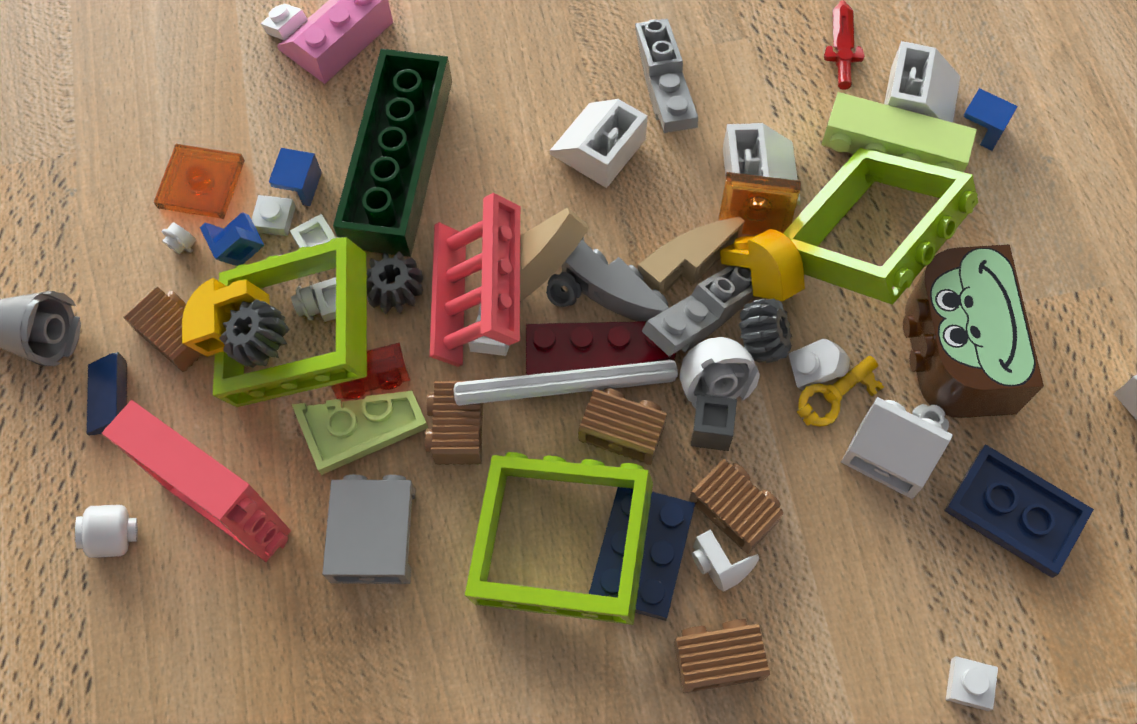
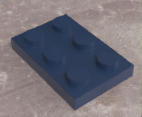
M986 444L978 452L944 509L951 516L1051 578L1057 576L1094 510Z
M617 488L589 594L618 598L633 488ZM652 492L635 613L664 621L667 620L695 507L694 502Z

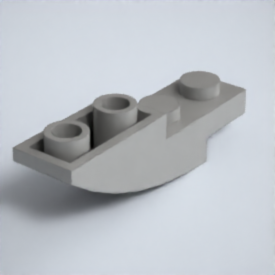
M668 18L635 23L638 47L656 120H660L663 132L668 133L698 128V115L682 72L683 60Z
M584 237L562 264V272H568L575 276V280L581 285L583 294L621 316L635 321H648L669 308L663 294L656 289L652 291L643 281V277L636 267L627 265L620 257L608 265L605 256L598 249L592 250L584 242Z
M728 266L697 284L692 295L649 319L642 332L668 356L673 355L680 349L687 352L722 326L754 297L751 270L745 267Z

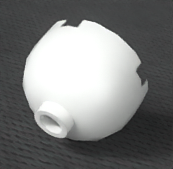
M724 337L707 339L694 346L684 357L680 371V381L684 393L695 409L698 394L736 399L740 396L742 400H745L756 388L760 377L755 361L747 349L740 343Z

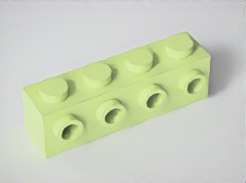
M838 92L821 145L830 147L838 152H848L854 154L859 148L964 172L969 163L977 129Z

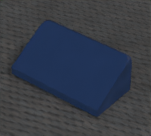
M119 352L111 353L88 364L86 434L90 436L102 434L105 428L127 405V361Z

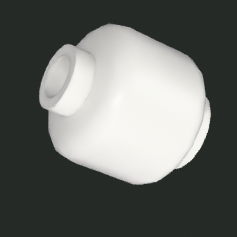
M123 505L90 506L86 508L83 516L76 517V548L83 549V552L89 558L123 556L128 551L129 542H137V518H129L128 510Z

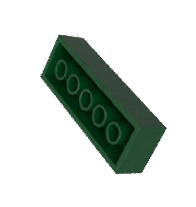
M380 49L333 224L337 238L347 237L363 251L383 253L385 251L391 255H396L400 251L404 256L411 257L452 86L448 56Z

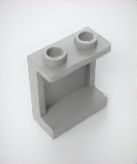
M355 474L346 475L343 480H331L322 573L330 583L410 584L411 567L408 563L411 508L412 499H415L416 490L411 480H406V477L401 475H385L383 480H367V477Z

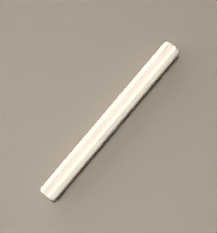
M664 360L457 382L454 385L453 392L457 405H468L593 391V389L604 390L605 388L614 389L668 383L675 381L678 377V370L675 361Z

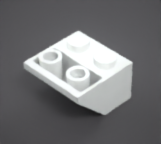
M901 41L891 67L884 104L953 122L960 75L936 48Z
M619 99L589 103L551 148L550 155L607 188L646 140L647 115Z
M764 123L727 124L723 144V157L729 208L800 205L793 142Z
M877 397L859 425L841 463L913 499L925 485L953 434L943 430V427L936 421L926 418L921 419L907 412L901 404L895 401L883 400Z

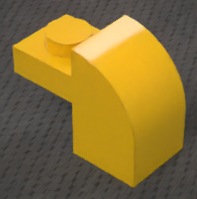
M769 229L755 237L743 236L736 238L734 244L720 250L721 264L750 268L753 296L785 301L805 289L804 267L801 255L795 244L786 235L777 230Z
M215 278L207 280L194 291L185 306L182 317V344L207 357L223 352L225 345L219 337L226 331L222 323L228 322L231 319V310L239 311L243 301L252 303L256 299L270 305L269 294L248 280L235 281L229 286L224 285Z

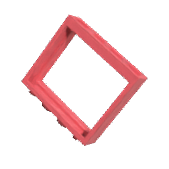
M133 400L122 409L102 432L108 440L161 486L264 562H267L279 547L282 549L285 547L291 530L250 484Z

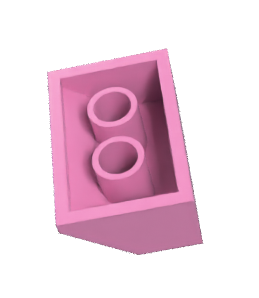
M329 0L293 34L277 45L278 50L325 84L393 23L388 0Z

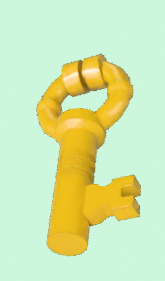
M870 355L867 356L832 385L816 383L806 386L801 392L798 401L799 409L796 411L800 418L803 417L804 423L807 426L811 424L818 427L833 424L840 412L842 396L859 382L867 386L866 390L871 396L878 393L875 388L878 391L883 389L884 386L880 381L875 380L873 373L879 367L876 359ZM818 392L823 393L824 398L831 403L830 412L819 418L815 411L811 412L813 408L807 403L809 397Z

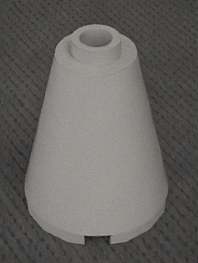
M55 291L0 299V348L38 365L57 366L61 364L58 361L63 356L69 357L74 352L80 336V317L74 316L71 307L76 306L74 301L66 294Z

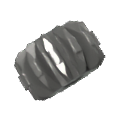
M384 251L382 255L383 260L381 261L370 258L369 264L371 269H367V299L369 304L373 308L380 306L385 314L392 307H395L396 311L401 314L403 311L402 305L405 303L415 307L416 300L414 296L422 295L423 287L421 283L424 279L422 271L417 268L416 261L412 257L404 259V255L400 251L393 258H390Z
M763 298L754 300L752 303L745 304L744 309L740 313V338L743 339L744 347L752 355L754 361L770 363L786 358L792 347L790 341L792 338L790 332L791 324L787 318L788 312L784 310L783 304L775 299L766 300Z
M257 299L252 303L243 301L239 311L231 310V319L228 322L222 323L226 331L219 337L225 345L223 351L240 364L252 368L256 365L267 366L270 357L279 358L277 350L280 346L287 344L283 336L290 330L284 322L285 317L281 311Z

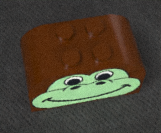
M1010 244L950 248L935 255L908 298L903 319V332L906 338H910L912 347L909 356L910 368L912 372L917 373L920 391L929 405H937L942 408L945 415L955 418L1017 415L1044 387Z

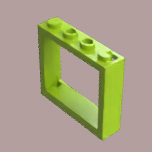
M859 148L783 234L797 247L802 258L804 275L893 305L906 288H910L916 276L926 265L931 263L937 251L947 239L954 235L957 227L968 214L973 212V208L978 204V194L973 174ZM874 182L940 198L882 267L817 247Z
M338 237L323 244L301 247L291 253L269 256L266 260L252 264H241L234 269L219 272V281L226 286L235 281L248 280L257 287L264 288L336 268V351L245 374L244 365L229 357L224 351L217 353L214 360L213 396L235 407H240L367 377L366 252L347 237Z
M507 452L505 456L492 455L464 596L473 604L480 606L633 625L653 487L649 470H644L642 466L634 463H622L620 467L605 466L603 462L593 459H584L581 463L566 462L561 457L551 455L544 456L543 460L529 459L528 456L517 452ZM507 476L633 488L618 598L487 582Z

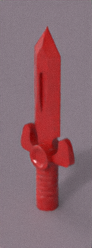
M841 0L833 9V47H826L824 60L836 62L838 67V87L842 90H847L852 86L851 62H862L865 55L860 46L856 47L855 53L851 51L854 48L853 9L844 0ZM833 47L838 51V53H835L833 51Z

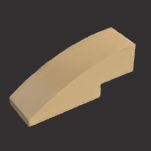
M568 207L520 235V301L540 287L561 267L588 231L587 223Z
M740 217L720 220L695 228L674 238L638 264V271L641 273L643 281L652 291L656 289L662 294L682 276L694 285L721 258L720 250L734 244V240L741 237L745 221Z

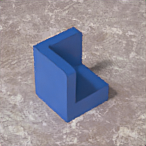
M979 88L966 109L964 117L988 129L980 145L993 151L1018 106Z
M281 148L269 179L271 187L295 191L298 193L302 205L311 206L322 174L315 154Z
M243 212L225 228L206 222L200 227L215 260L235 266L244 264L264 246L250 216Z

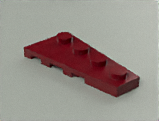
M647 321L526 324V375L664 360L675 361L676 353L668 356L642 332Z

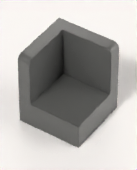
M698 394L691 446L729 451L734 435L737 399Z

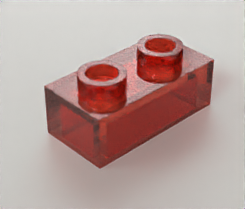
M400 342L368 350L367 377L330 385L336 398L356 399L363 396L365 392L379 388L391 390L399 387L403 382L410 381Z

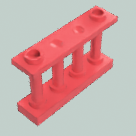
M492 193L483 198L482 221L461 232L440 222L434 225L429 357L459 367L463 365V345L482 336L509 346L520 341L521 206ZM482 237V253L466 260V245ZM482 270V285L465 294V277ZM481 303V321L464 328V311Z

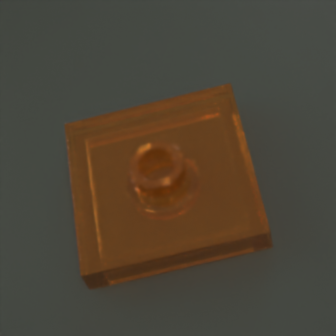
M175 144L154 199V204L158 209L224 219L245 161L242 154Z
M726 172L718 221L735 217L742 218L745 221L743 234L759 235L769 229L783 233L792 223L800 193L801 181Z

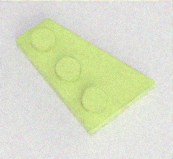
M413 391L369 395L365 399L343 402L341 399L326 400L325 404L308 406L306 403L292 404L316 467L321 475L428 429L427 422Z

